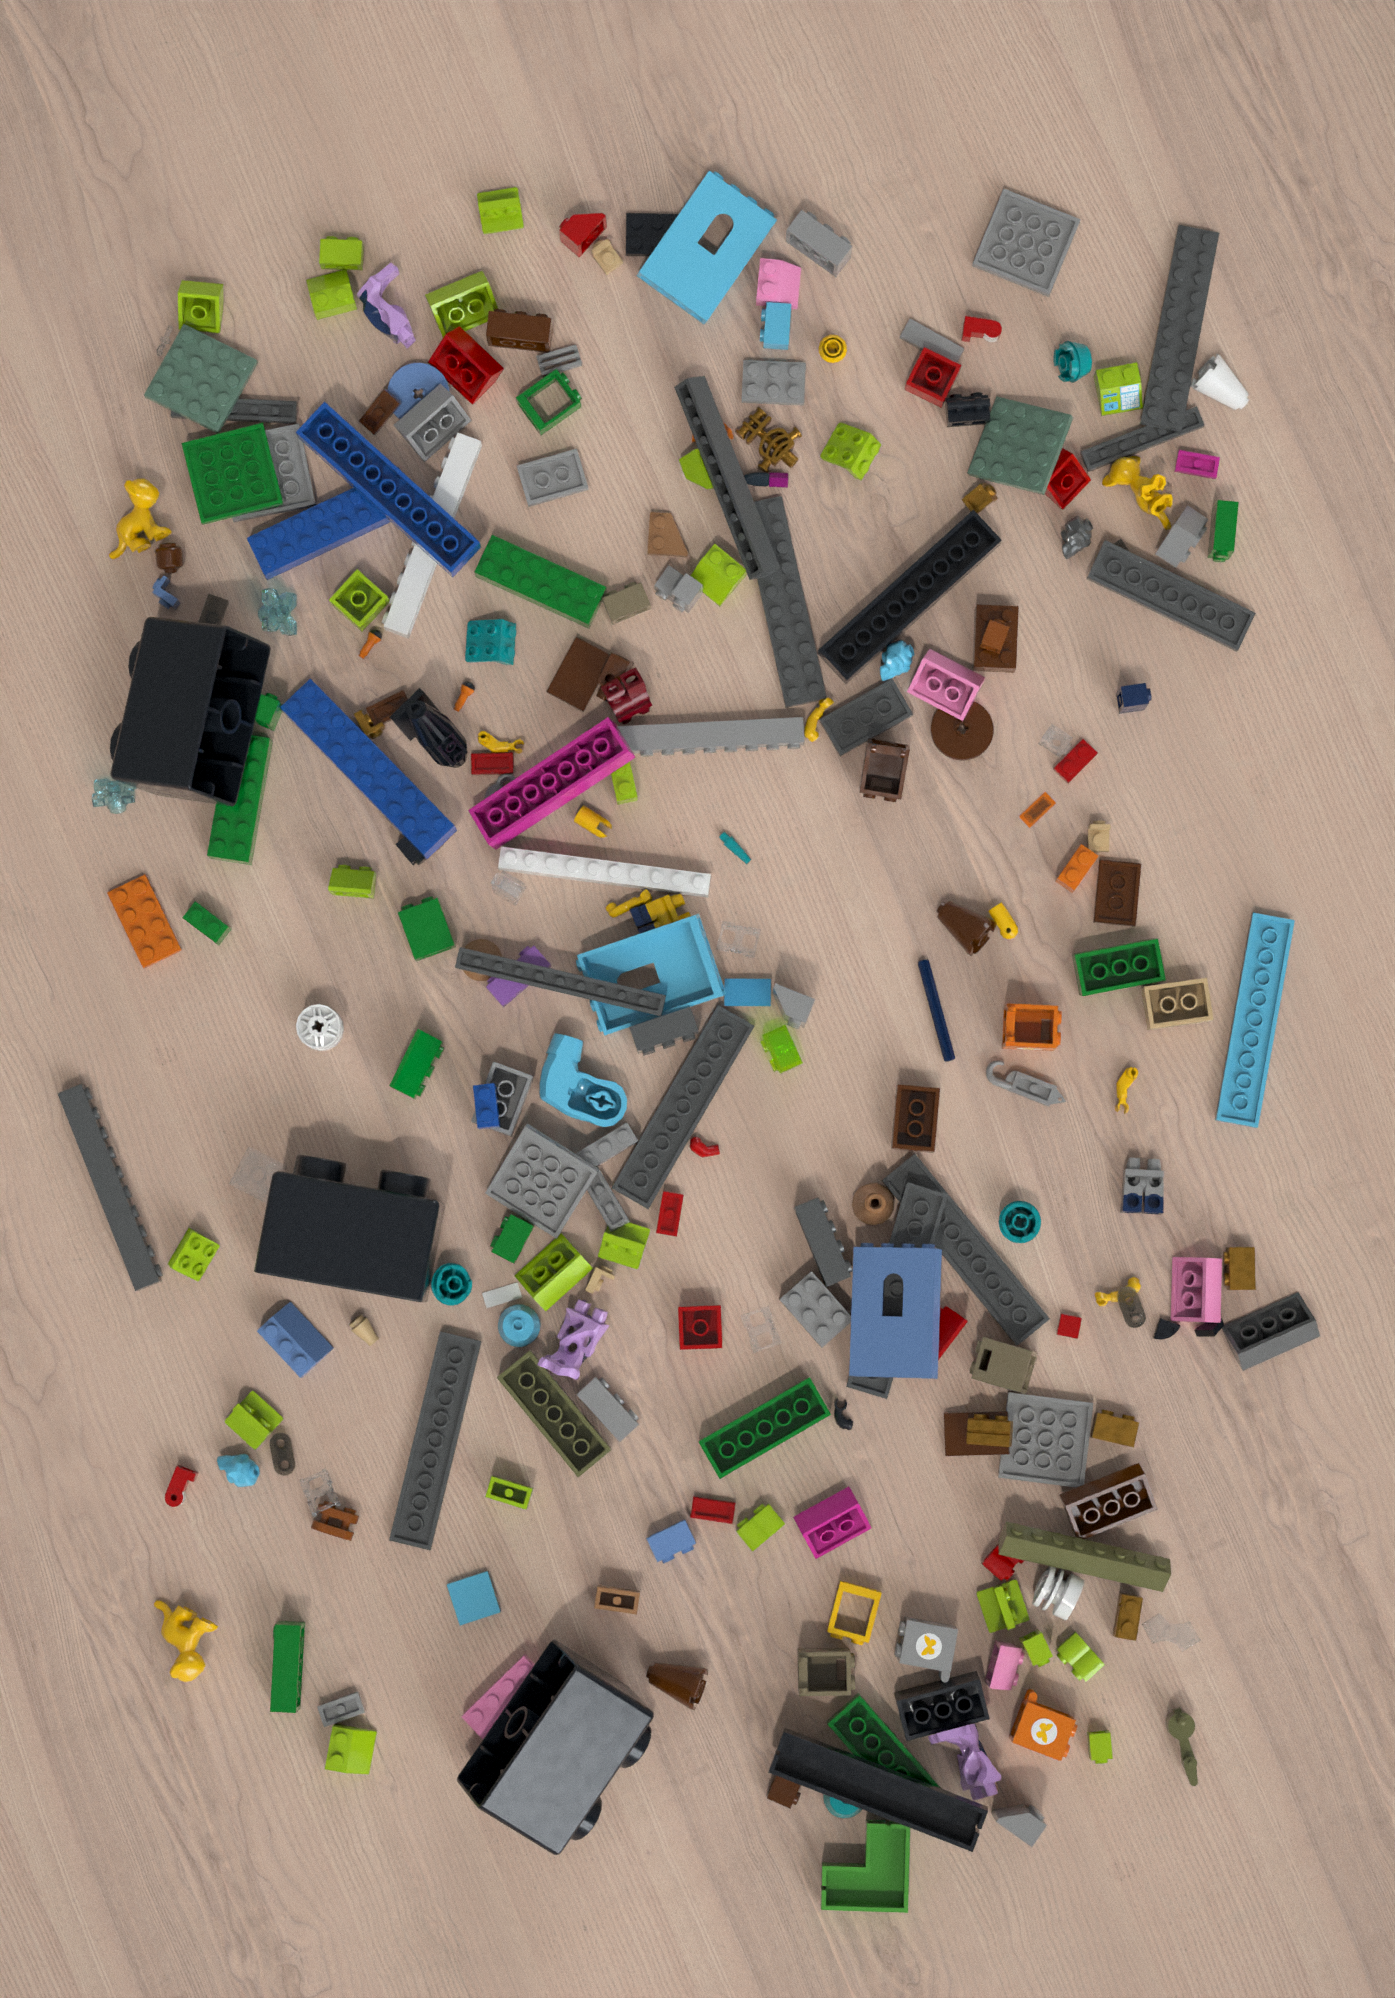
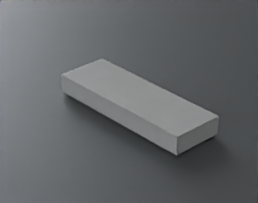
M909 319L900 335V339L916 348L923 350L925 347L956 363L964 351L963 347L912 319Z
M599 1170L587 1191L610 1231L613 1232L630 1221Z

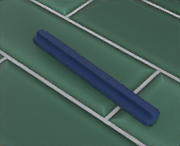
M928 959L918 962V967L942 1056L945 1062H949L955 1059L931 966Z

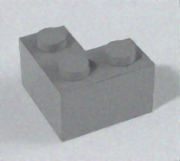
M1187 505L1155 554L1174 567H1177L1180 561L1185 563L1191 554L1188 549L1190 546L1195 548L1207 530L1204 525L1208 519Z
M668 565L654 585V590H656L655 594L661 599L672 601L674 603L673 607L678 611L683 612L685 610L689 613L703 594V585L687 573L682 575Z

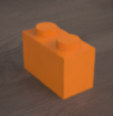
M1081 844L1055 882L1073 893L1098 858V855Z

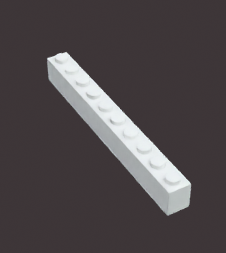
M458 432L455 438H451L448 447L451 451L449 456H445L441 465L443 472L441 477L437 476L434 488L436 490L434 495H430L454 519L482 448L480 440ZM413 541L411 544L414 546L412 553L407 554L404 562L406 569L404 573H400L397 580L398 590L392 593L389 604H392L390 611H386L382 619L386 631L408 639L437 566V563Z
M501 847L498 865L501 871L708 898L711 874L509 847Z

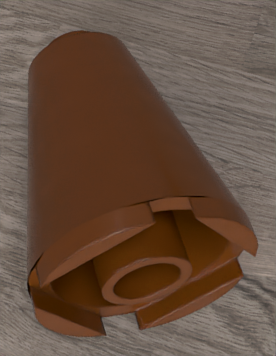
M951 901L943 902L937 909V918L970 956L973 953L977 954L990 939L988 937L989 931L994 932L997 925L994 920Z
M655 1663L653 1666H649L646 1678H649V1683L687 1708L695 1710L694 1703L699 1704L707 1681L703 1680L704 1674L708 1675V1669Z

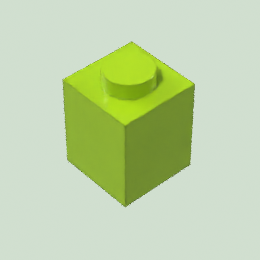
M1108 1730L1087 1732L1089 1759L1091 1761L1095 1760V1764L1108 1763V1759H1113L1110 1732Z

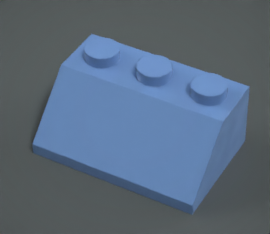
M292 1302L285 1305L257 1330L300 1378H303L334 1349Z

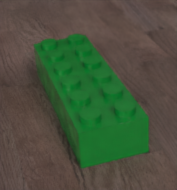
M494 535L491 536L474 571L475 577L590 629L603 601L602 598L607 593L606 586Z
M251 736L236 805L225 806L216 804L207 852V856L210 859L252 865L273 744L270 738Z
M808 1377L698 1442L717 1476L721 1479L830 1416L831 1413L812 1380Z
M859 1693L826 1721L828 1726L854 1755L941 1788Z

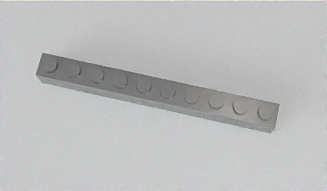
M803 717L617 726L632 752L640 754L642 757L653 756V753L659 752L663 756L674 755V752L682 751L685 755L695 754V751L699 750L710 754L716 753V750L724 749L725 752H737L739 748H745L746 751H758V747H766L767 750H778L779 746H787L788 749H799L800 745H804Z

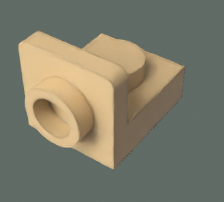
M609 239L605 241L600 240L593 245L591 250L592 257L606 276L623 264L622 259L611 246Z
M1093 821V824H1089L1087 829V848L1092 852H1109V830L1111 825L1106 824V821Z
M601 1265L600 1269L596 1267L585 1291L592 1294L594 1290L599 1292L604 1281L600 1279L601 1275L614 1280L613 1270Z

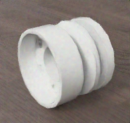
M321 1004L311 1005L304 1009L298 1016L296 1023L297 1035L300 1040L311 1049L318 1051L330 1050L337 1046L344 1032L343 1021L339 1014L330 1007ZM317 1022L324 1024L321 1032L314 1030Z
M1048 1566L1035 1587L1032 1605L1038 1607L1044 1599L1042 1610L1045 1611L1052 1603L1054 1604L1052 1614L1066 1621L1079 1599L1085 1580L1071 1573L1064 1581L1062 1580L1064 1569H1059L1054 1576L1056 1567Z

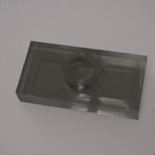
M208 594L199 622L221 625L229 601Z

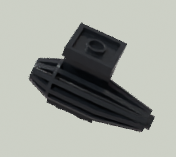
M420 688L389 717L410 741L416 737L420 745L437 764L458 768L466 762L468 753L466 739L451 720L439 711Z

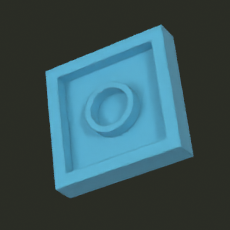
M488 1571L447 1584L460 1626L501 1612Z

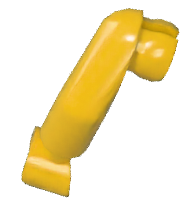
M829 697L819 700L818 704L820 706L816 707L806 720L804 736L811 742H814L819 737V733L815 731L818 720L823 716L825 709L834 703Z
M486 731L478 733V742L494 753L509 752V750H514L517 754L523 752L522 749L515 748L518 744L524 745V742L520 739L515 740L513 743L508 741L500 742Z
M645 889L639 897H633L618 906L612 902L605 909L610 917L616 918L632 908L639 907L641 903L647 904L651 902L652 896L648 889Z
M1135 1067L1127 1068L1116 1083L1119 1101L1115 1105L1116 1112L1120 1110V1105H1123L1125 1108L1124 1114L1129 1111V1106L1126 1103L1127 1089L1138 1076V1070Z
M1136 1277L1128 1279V1285L1120 1291H1114L1110 1294L1094 1293L1096 1303L1099 1306H1104L1108 1301L1122 1302L1128 1300L1140 1290L1139 1279Z

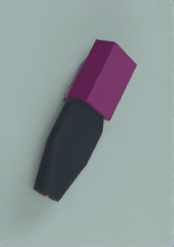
M755 472L744 474L745 480L749 485L764 487L769 485V487L788 488V473L769 472L768 474Z

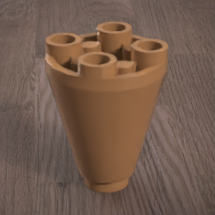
M869 1183L863 1185L853 1196L852 1208L854 1215L861 1222L868 1225L884 1223L890 1218L894 1210V1199L891 1192L881 1184ZM873 1199H877L879 1201V1205L877 1207H873L871 1205V1201Z

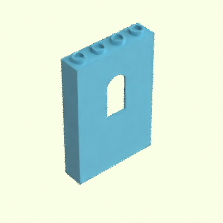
M711 171L706 174L636 275L702 324L708 321L777 221L774 218L775 215L770 210H763L757 205L756 200L749 196L745 197L740 193L741 190L737 186L727 184L719 173H712ZM726 214L733 220V229L716 254L713 255L699 245L698 241L717 215Z
M699 914L577 955V968L580 972H583L585 977L617 984L618 977L622 973L654 963L660 983L641 990L666 995L662 1016L726 994ZM590 1000V1006L593 1012L596 1011L598 1020H596L600 1032L603 1031L604 1036L660 1017Z

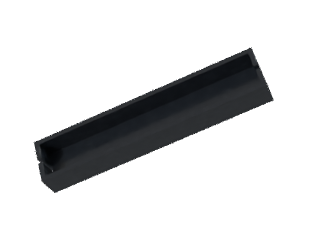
M787 1728L783 1730L768 1772L971 1852L975 1848L980 1834L979 1829H982L988 1813V1806Z

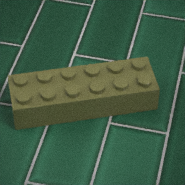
M529 1350L500 1374L497 1379L576 1476L580 1477L612 1449L549 1371L537 1365L539 1359Z

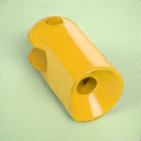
M585 805L580 808L574 819L576 824L599 838L607 837V835L597 829L600 823L612 829V825L607 819Z
M1002 902L988 911L997 923L1003 938L1012 939L1017 935L1018 927Z

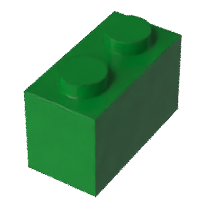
M266 693V695L261 694L255 724L272 731L275 730L282 714L280 708L282 705L277 696Z
M196 901L182 917L218 946L232 930Z
M511 1214L509 1218L505 1216L500 1226L503 1230L500 1236L495 1235L490 1247L493 1248L492 1253L515 1264L534 1226Z

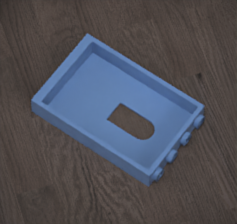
M861 1243V1247H854L849 1376L938 1379L942 1250L936 1249L934 1244H922V1248H914V1244H902L901 1248H894V1244L881 1243V1247H874L873 1243ZM890 1274H898L903 1280L902 1317L883 1316V1286L885 1278Z

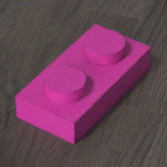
M1179 450L1174 472L1216 479L1220 457Z

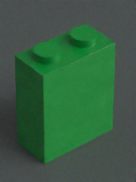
M1217 500L1212 508L1208 558H1212L1214 562H1225L1234 553L1239 502Z
M433 896L421 900L422 904L416 906L413 904L401 907L402 911L398 912L416 962L456 947L438 898L433 899Z

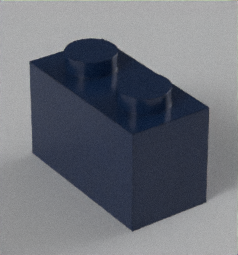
M1146 683L1121 686L1116 693L1119 714L1143 711L1148 706L1149 701L1152 700L1151 690L1146 687Z

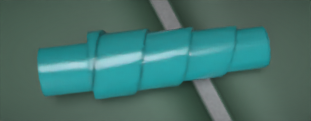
M725 831L719 836L724 842L723 845L738 856L746 865L751 861L750 857L732 836L730 837Z

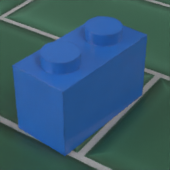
M495 1083L473 1085L477 1128L500 1127Z

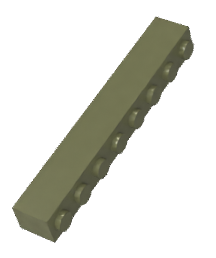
M1006 1521L998 1539L999 1555L1160 1592L1164 1591L1171 1576L1170 1559L1024 1526L1018 1523Z

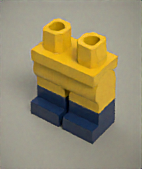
M668 894L642 906L630 909L639 933L691 916L689 912L678 916L675 910L686 905L682 894L671 897Z

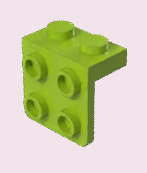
M839 423L820 457L824 461L847 469L854 478L862 480L868 472L874 457L878 454L881 444L871 433Z

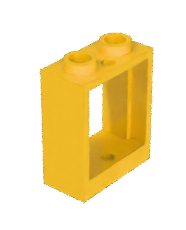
M839 1580L827 1626V1632L831 1633L830 1637L840 1640L843 1639V1636L851 1638L852 1643L863 1645L864 1642L869 1643L882 1592ZM843 1591L873 1599L865 1635L834 1627Z

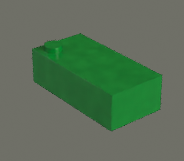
M1158 938L1072 954L1080 996L1166 980Z
M279 1621L273 1627L274 1648L270 1712L297 1713L301 1709L305 1622Z

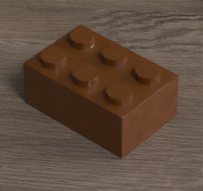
M503 309L489 311L486 330L488 346L544 353L550 352L553 325L552 318H549L548 315L538 313L536 316H531L522 311H516L515 314L506 313L507 311Z
M976 605L972 671L1015 672L1019 606ZM999 619L1006 622V626L1010 627L1000 654L980 647L989 620Z
M900 1084L896 1086L891 1149L935 1152L940 1088Z

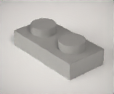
M359 1692L317 1706L324 1727L365 1713Z

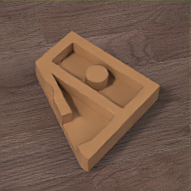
M650 512L647 555L688 557V552L671 513Z

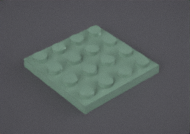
M183 324L144 396L219 434L255 370L258 361Z
M996 396L990 412V422H987L967 473L972 477L1044 495L1073 421V416Z

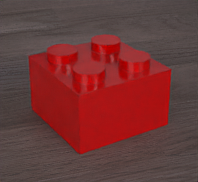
M924 347L905 384L904 390L942 408L960 373L962 365Z
M721 1305L678 1307L680 1350L722 1348Z

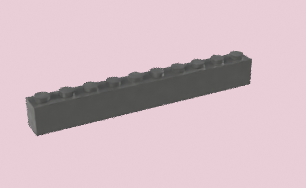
M705 376L687 378L674 388L749 580L767 577L779 570L780 567Z
M80 1084L57 1093L135 1291H140L162 1282V1269L159 1264L156 1265L154 1262L155 1252L152 1245H148L145 1237L148 1236L143 1224H139L137 1217H140L136 1205L132 1206L129 1199L132 1197L128 1185L124 1186L122 1181L124 1173L120 1165L116 1166L114 1161L116 1153L114 1148L107 1143L106 1139L109 1136L104 1126L101 1127L98 1119L101 1118L98 1108L92 1105L91 1099H93L90 1088Z

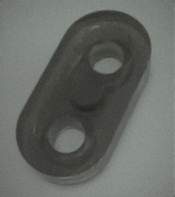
M1132 1287L1121 1288L1117 1293V1301L1124 1320L1129 1327L1138 1328L1146 1320L1138 1293ZM1131 1297L1132 1300L1130 1302H1126V1298ZM1134 1316H1139L1137 1320H1132Z
M285 1433L273 1435L270 1439V1450L274 1469L280 1475H289L296 1467L291 1438ZM280 1439L284 1440L285 1445L282 1448L279 1447L277 1444L278 1440ZM284 1460L289 1463V1467L286 1469L281 1465Z

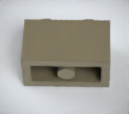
M631 582L624 586L625 589L618 592L617 590H612L605 594L606 597L602 598L612 625L651 609V604L641 582L638 584Z

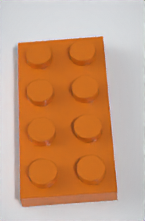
M145 874L107 892L144 969L182 951Z

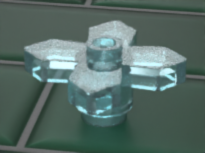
M262 589V602L264 605L258 611V617L262 622V630L275 632L279 628L282 635H297V622L290 614L297 606L296 594L285 592L279 596L276 589Z
M109 779L94 780L93 807L107 805L111 813H122L126 811L128 803L135 802V789L137 788Z

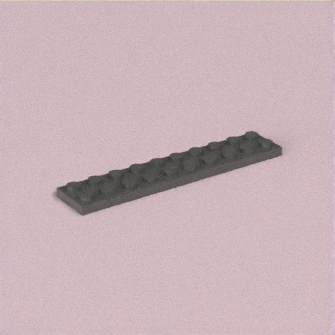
M1178 225L1140 424L1177 432L1182 431L1218 244V232Z
M782 496L755 501L757 511L780 567L779 570L767 577L757 578L785 708L817 702L827 697Z
M719 1005L716 1007L612 1189L646 1209L650 1208L755 1027L754 1025Z
M916 1154L912 1155L882 1180L900 1204L907 1182L948 1194ZM948 1195L934 1245L937 1249L942 1250L944 1258L1015 1345L1018 1346L1050 1320V1318Z
M907 1182L889 1244H894V1248H901L902 1244H914V1248H922V1244H934L948 1194ZM890 1274L884 1280L883 1316L902 1317L903 1280L898 1274ZM849 1376L846 1387L887 1399L893 1378Z
M441 1331L439 1333L389 1541L430 1551L432 1549L482 1341Z

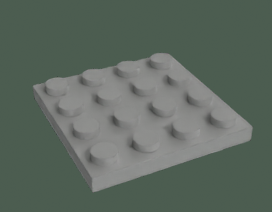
M1003 189L972 266L1049 297L1081 219Z
M300 424L265 430L284 505L232 517L233 522L316 506L304 443L296 434Z
M527 1124L485 1194L557 1239L599 1169Z
M1008 1392L1006 1411H1008L1009 1421H1013L1012 1447H1010V1454L1000 1455L998 1478L1076 1488L1084 1485L1093 1403Z

